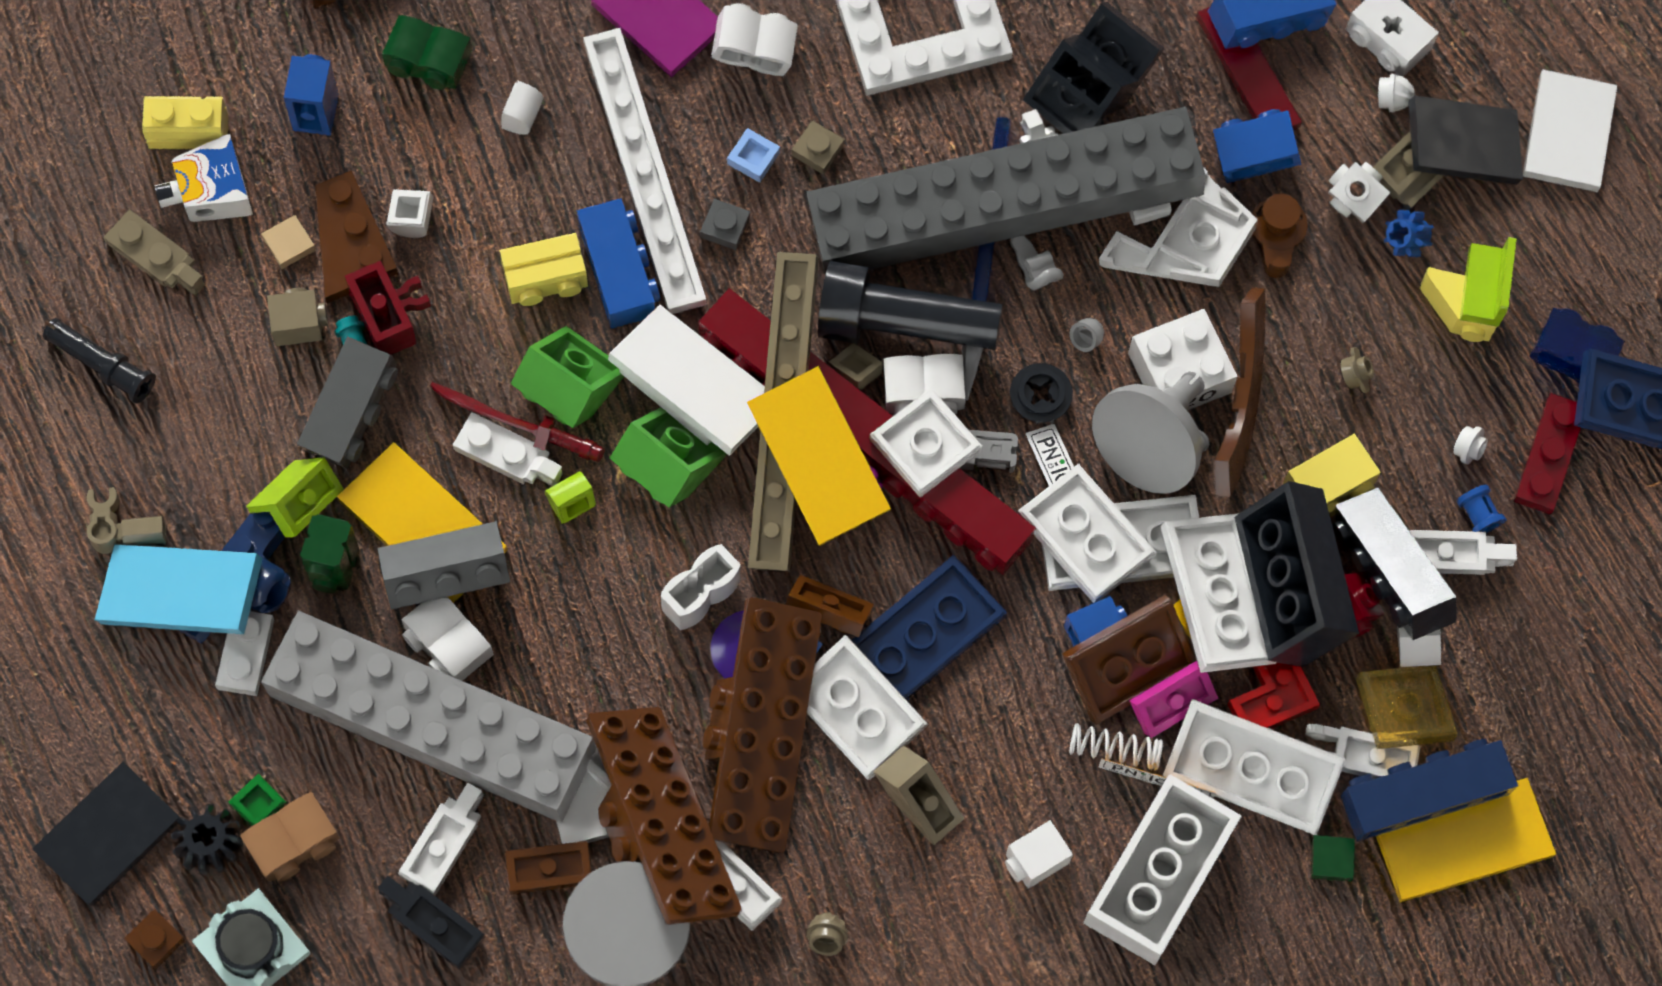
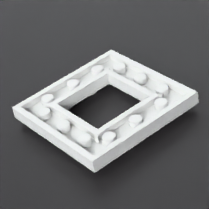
M836 0L866 96L1012 59L1013 52L995 0H953L962 27L961 30L894 47L892 46L878 0Z

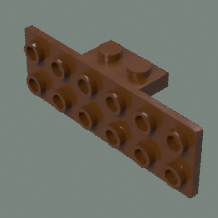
M749 597L745 600L733 677L718 679L717 684L713 687L709 699V705L712 709L711 721L703 736V747L706 749L704 760L719 762L709 828L716 841L776 853H783L786 850L822 614L820 612L755 597Z
M649 707L590 713L586 721L611 783L609 791L598 808V816L601 825L606 828L611 841L614 859L617 862H638L643 864L664 921L668 925L738 916L742 911L741 904L661 708Z

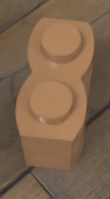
M312 791L292 801L277 813L261 820L240 835L268 882L275 879L278 882L290 879L299 872V864L311 857L314 860H319L327 856L336 848L334 843L340 839Z

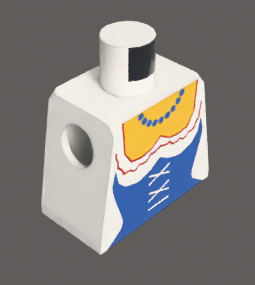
M230 134L175 157L172 163L177 180L155 185L161 208L183 202L188 218L192 222L253 215Z

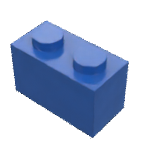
M307 54L304 57L292 56L283 97L292 130L331 136L339 96L331 61L314 54Z
M1278 109L1268 110L1260 113L1258 118L1244 122L1242 119H1232L1222 123L1221 128L1213 129L1226 183L1302 165L1288 110L1283 112Z

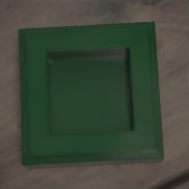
M1314 835L1312 837L1310 878L1352 882L1354 879L1355 839Z

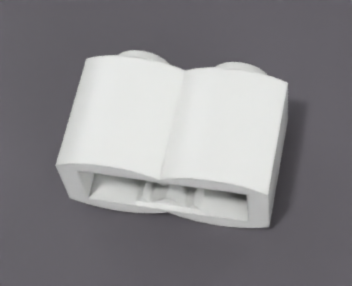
M736 3L724 6L718 15L711 57L726 64L749 67L769 75L784 76L792 65L798 24L788 20L785 15L779 13L761 15L752 11L745 4Z
M935 354L924 357L894 356L884 358L886 411L896 415L930 388L937 393L954 414H957L958 410L965 409L963 355Z
M722 544L707 549L696 559L691 570L676 575L664 587L661 593L662 611L680 630L696 625L707 614L710 605L725 600L735 591L740 582L741 564Z
M448 597L422 602L402 619L406 630L402 636L416 653L423 649L431 657L432 660L428 662L429 667L461 681L493 656L492 647L488 641L464 617Z

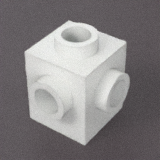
M1355 162L1350 168L1343 163L1328 180L1333 185L1328 192L1333 197L1330 204L1344 217L1347 218L1352 213L1362 223L1369 218L1391 192L1379 183L1383 176L1367 162L1362 166ZM1356 183L1361 186V196L1356 197L1351 194V184Z

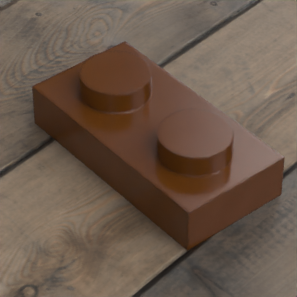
M803 575L798 577L786 601V605L820 612L822 614L821 623L834 627L839 632L860 637L874 607L873 603Z
M588 841L505 851L510 895L576 887L591 873Z

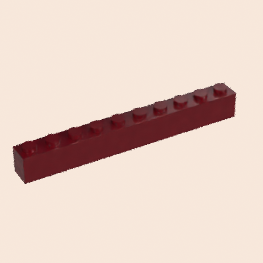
M729 288L699 320V335L765 386L771 320ZM810 352L809 370L819 366L868 465L878 470L879 478L883 480L884 488L897 498L903 496L912 503L913 510L927 522L933 520L945 529L943 531L945 536L955 545L961 547L964 544L975 553L976 560L984 568L990 571L996 569L1004 575L1033 541L1036 528L960 468L920 498L869 439L873 431L893 416Z

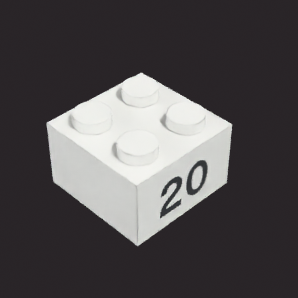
M1205 309L1133 336L1128 355L1143 385L1152 386L1163 391L1165 388L1173 387L1186 372L1196 373L1189 384H1193L1200 376L1204 381V391L1189 403L1188 410L1232 393L1238 377Z

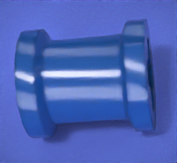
M1486 484L1466 492L1456 502L1459 507L1465 508L1474 525L1472 531L1486 532L1487 534L1500 527L1507 520L1503 514L1498 513L1489 496L1491 490Z

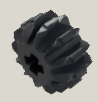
M208 804L204 815H201L198 808L192 806L190 812L193 819L189 821L185 817H178L177 822L184 830L175 831L171 834L172 840L179 844L173 849V853L176 858H185L183 866L187 870H191L198 865L199 873L207 875L210 864H213L218 873L224 871V865L221 862L224 858L230 862H236L238 859L231 848L243 846L242 838L236 836L241 830V826L238 821H230L231 813L227 809L217 814L214 804ZM205 833H210L213 843L205 847L201 836Z

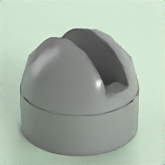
M1086 318L1078 321L1071 327L1070 339L1078 350L1089 352L1100 345L1105 331L1098 320Z

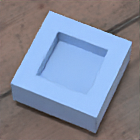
M747 128L727 157V165L760 183L780 154V146Z

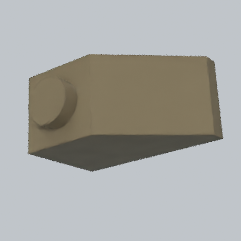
M904 745L873 771L890 799L932 844L935 845L965 819L930 763Z

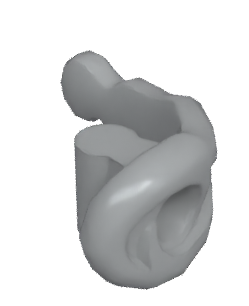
M1025 235L1011 238V247L1016 252L1017 261L1024 272L1028 288L1037 290L1063 278V271L1056 268L1049 251L1038 254L1031 241Z

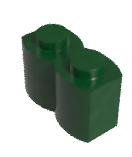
M399 15L382 52V57L388 71L397 77L405 79L409 78V76L419 77L423 79L425 84L437 90L445 88L456 89L473 49L470 37L460 32L433 26L414 17Z

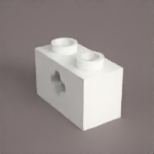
M1365 0L1352 12L1346 27L1350 37L1357 45L1366 47L1377 56L1379 63L1386 70L1394 71L1398 76L1402 77L1432 50L1439 33L1402 0Z

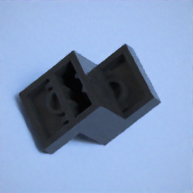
M1108 2L1101 3L1081 34L1065 38L1061 41L1022 100L1034 110L1036 109L1042 117L1063 134L1099 126L1107 114L1124 109L1165 48Z

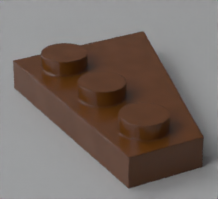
M350 170L315 185L326 304L349 294L345 275L381 260L389 277L398 274L395 262L352 171Z

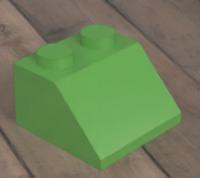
M565 326L529 346L510 384L521 391L527 400L538 403L552 413L558 422L575 428L594 415L624 376L619 372V368L608 360L609 356Z
M660 407L630 423L609 459L620 467L623 474L635 479L646 488L656 501L670 508L689 497L725 458L727 453L713 442L708 445L703 443Z

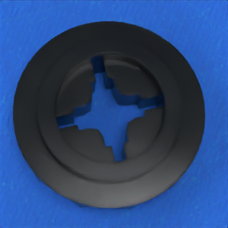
M1045 363L1028 365L1021 369L1012 380L1010 387L1011 405L1019 412L1021 419L1027 418L1034 421L1036 425L1041 422L1054 423L1063 414L1066 415L1073 398L1071 382L1063 371L1053 365ZM1051 384L1047 395L1051 402L1042 399L1033 405L1034 392L1031 389L1035 388L1040 391Z

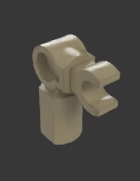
M109 488V499L104 503L97 502V496L93 489L88 490L87 502L93 513L90 515V523L87 526L86 533L95 551L101 554L112 553L114 544L145 546L167 543L166 523L163 515L122 519V523H117V515L114 512L119 507L120 499L115 488Z

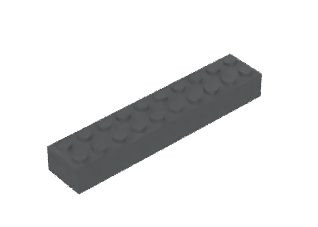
M1185 106L806 192L822 266L826 275L830 261L870 267V270L1201 196L1204 195L1205 171Z

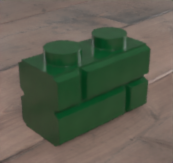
M319 514L311 517L307 531L309 538H305L300 554L308 578L312 582V587L321 592L332 594L336 590H347L353 575L352 567H355L360 551L352 525L345 520Z

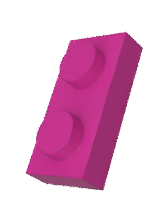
M1195 661L1129 701L1143 733L1149 738H1153L1185 719L1192 699L1208 705L1217 700L1218 696L1208 673H1201L1198 661Z

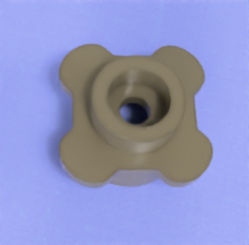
M1353 347L1350 349L1351 357L1341 360L1342 376L1350 389L1360 387L1362 392L1366 393L1370 391L1368 383L1369 379L1374 377V369L1370 359L1367 356L1361 357L1358 348Z

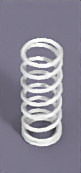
M1078 723L1074 725L1069 750L1071 755L1074 753L1076 740L1078 756L1082 755L1091 732V757L1093 759L1097 756L1105 735L1106 760L1111 759L1119 738L1120 764L1124 763L1133 740V765L1136 767L1139 764L1147 743V768L1149 770H1158L1163 747L1161 739L1159 741L1155 739L1152 747L1151 739L1146 737L1137 755L1138 744L1135 734L1130 736L1123 752V734L1119 731L1115 735L1109 750V732L1107 729L1101 732L1095 747L1094 727L1088 728L1081 745V727Z

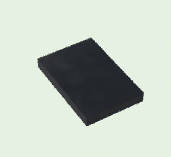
M1415 95L1408 101L1413 171L1515 185L1523 180L1517 110Z
M122 762L44 836L32 850L92 908L178 824L177 820L180 816L135 772Z

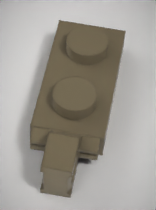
M130 209L104 236L105 242L163 287L169 286L173 288L178 283L195 296L205 285L202 281V275L192 268L195 260L189 256V253Z

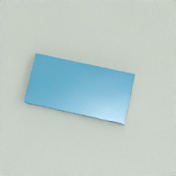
M114 544L95 620L101 625L244 634L263 558L257 553Z

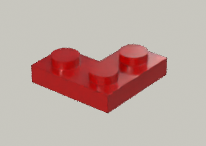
M1278 662L1276 664L1254 666L1253 669L1262 686L1235 697L1228 702L1233 715L1268 729L1275 728L1312 712L1320 706L1302 668Z

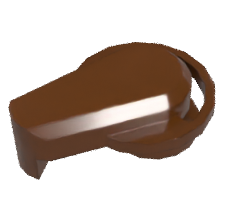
M1283 193L1274 194L1260 202L1252 212V215L1258 219L1257 228L1252 236L1261 245L1264 270L1268 276L1273 278H1281L1288 272L1293 250L1305 238L1308 227L1306 214L1296 199ZM1263 207L1262 215L1258 217L1256 214Z

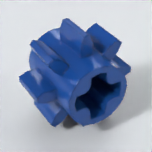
M1398 210V219L1386 221L1387 230L1384 242H1389L1391 246L1395 247L1393 255L1405 256L1407 254L1408 257H1420V248L1432 246L1430 239L1432 235L1431 230L1434 228V225H1429L1423 220L1424 212L1410 213L1409 210Z

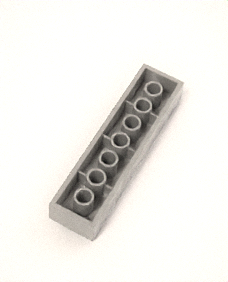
M299 610L261 680L267 694L274 699L562 823L587 772L588 763L593 759V754L596 750L592 736Z

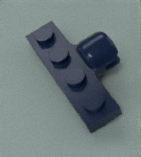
M270 512L250 513L221 550L257 553L263 558L251 605L253 609L260 613H269L277 610L285 602L291 588L288 574L282 568L269 562L271 555L285 538ZM179 630L200 644H203L211 633Z

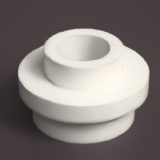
M1466 426L1461 431L1455 443L1453 453L1460 457L1462 463L1468 465L1473 459L1478 461L1482 457L1488 443V439L1484 438V429L1479 426L1474 429Z

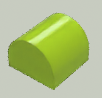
M580 471L545 490L547 500L562 524L567 523L596 505L592 486Z

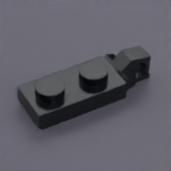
M387 875L377 888L379 890L378 893L392 903L388 913L394 917V920L458 970L462 968L486 938L485 934L422 885L417 886L410 882L404 888Z

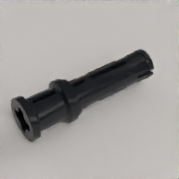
M54 318L49 322L55 327L54 330L49 326L45 327L43 332L44 340L51 342L98 372L104 384L109 387L115 385L129 394V400L135 404L143 401L151 392L156 380L155 374L149 370L143 372L129 363V358L126 355L108 352L64 324L58 318Z

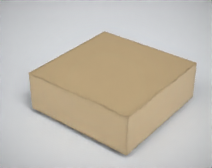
M296 215L261 233L264 242L281 269L316 251L315 245Z

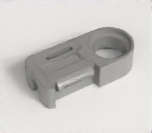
M969 430L982 445V450L962 465L960 469L973 470L974 465H977V467L1009 468V473L1014 472L1018 446L1016 434Z

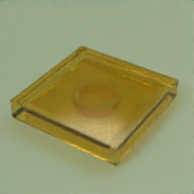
M1436 665L1359 672L1356 681L1377 749L1455 740L1458 733Z

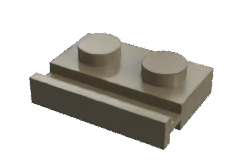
M1411 131L1373 166L1383 176L1379 183L1391 192L1389 195L1393 199L1396 198L1403 205V210H1409L1444 176L1413 171Z

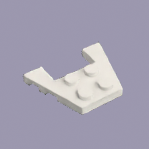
M1204 168V195L1183 199L1153 248L1116 231L1101 254L1099 265L1109 269L1220 287L1257 228L1258 219L1226 188H1221L1208 176V171Z

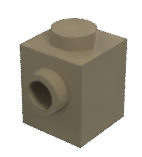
M291 288L283 294L267 296L271 334L276 346L323 340L321 327L328 326L327 309L325 302L318 303L315 290Z

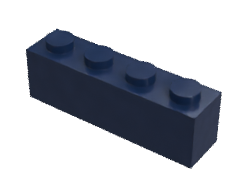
M1486 738L1479 739L1464 745V751L1454 755H1450L1448 750H1444L1427 756L1425 758L1426 763L1412 767L1410 762H1405L1387 769L1388 775L1376 779L1373 778L1372 774H1365L1350 780V787H1347L1340 797L1356 841L1366 840L1510 795L1518 787V783L1502 741L1499 740L1488 744Z

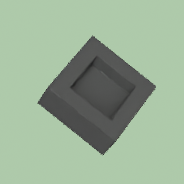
M714 199L701 228L700 238L737 250L749 222L750 211Z

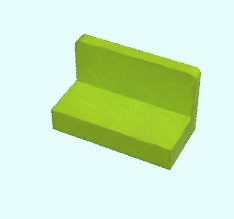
M1508 237L1503 248L1471 243L1468 249L1460 320L1499 327L1509 307L1516 238Z
M325 457L295 460L246 507L250 513L270 512L285 538L296 537L310 523L311 517L319 514L344 488Z

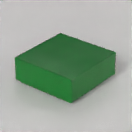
M259 773L228 801L229 805L251 827L288 805Z

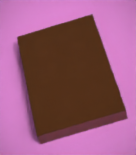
M1166 595L1062 653L1090 720L1096 725L1130 706L1129 700L1197 661L1172 600Z

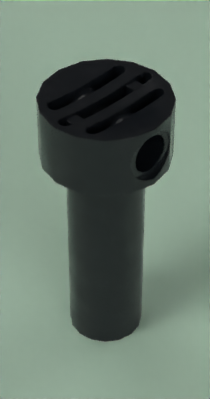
M830 261L822 289L817 333L818 338L858 344L862 329L996 350L1003 304L870 283V267Z

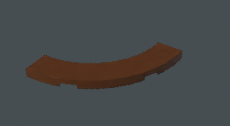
M1251 288L1240 303L1239 353L1241 378L1236 380L1232 412H1235V419L1228 430H1226L1221 447L1214 459L1215 493L1220 497H1231L1236 488L1248 455L1255 426L1264 360L1265 288Z

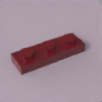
M1550 393L1547 397L1513 502L1549 515L1554 511L1581 428L1574 426L1577 402Z

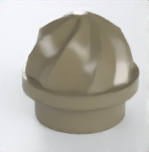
M830 912L816 915L807 928L806 935L810 948L821 955L830 956L838 954L848 940L845 922L839 919L837 914L833 915Z

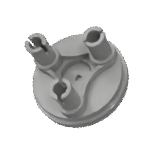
M1186 372L1173 387L1165 388L1163 391L1143 384H1132L1116 388L1109 392L1096 406L1092 418V430L1098 450L1107 464L1122 479L1133 486L1152 493H1172L1183 488L1196 475L1202 452L1206 451L1209 447V439L1204 432L1198 430L1196 423L1188 413L1189 403L1197 395L1201 394L1205 388L1204 381L1200 376L1193 384H1189L1195 377V372Z
M618 862L598 868L587 875L576 886L565 908L563 932L566 946L572 959L593 980L605 986H645L665 976L678 963L688 943L690 922L673 925L666 924L643 864L638 862Z

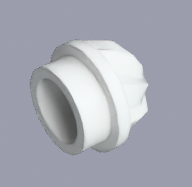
M1390 74V78H1380L1378 91L1379 108H1389V112H1395L1408 107V101L1415 95L1412 84L1404 77L1396 74Z

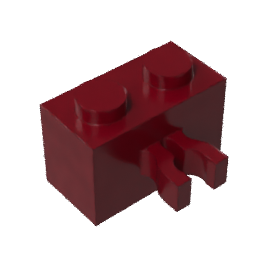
M380 260L344 276L350 297L376 349L392 355L417 344L413 326L406 312L421 311L431 307L427 294L417 299L410 297L413 291L422 288L418 275L407 280L401 288L394 289Z

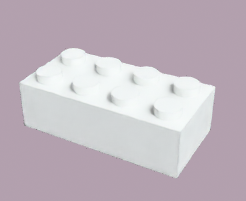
M1169 774L1091 906L1084 924L1156 965L1241 815Z

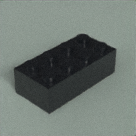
M1288 481L1234 517L1268 661L1304 667L1359 634L1322 488Z

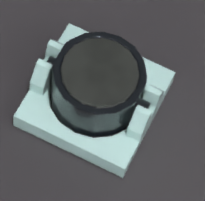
M259 888L242 902L238 900L229 903L224 913H216L209 923L210 927L192 940L227 986H271L311 954Z

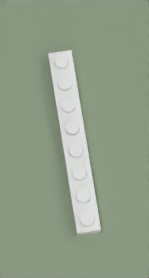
M617 28L583 37L587 56L666 308L671 314L704 306L706 305V297L621 29Z

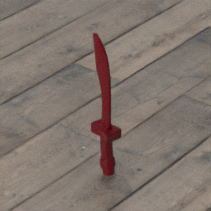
M434 382L430 384V387L435 392L456 405L533 433L536 436L533 447L545 451L546 445L549 442L575 452L581 458L591 459L596 462H600L604 455L605 448L597 445L595 441L588 438L584 440L554 428L555 418L544 415L543 422L538 426L504 414L472 397Z

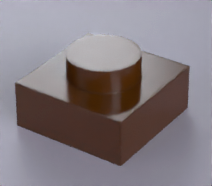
M155 909L124 938L155 970L185 941L184 937Z

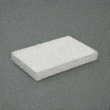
M1542 70L1539 76L1523 177L1598 192L1602 182L1617 85Z
M1079 464L1017 512L1036 528L1035 537L1093 603L1102 599L1156 555L1153 547Z
M844 635L814 664L807 714L868 780L875 776L873 771L903 745L906 747L929 725L848 636Z

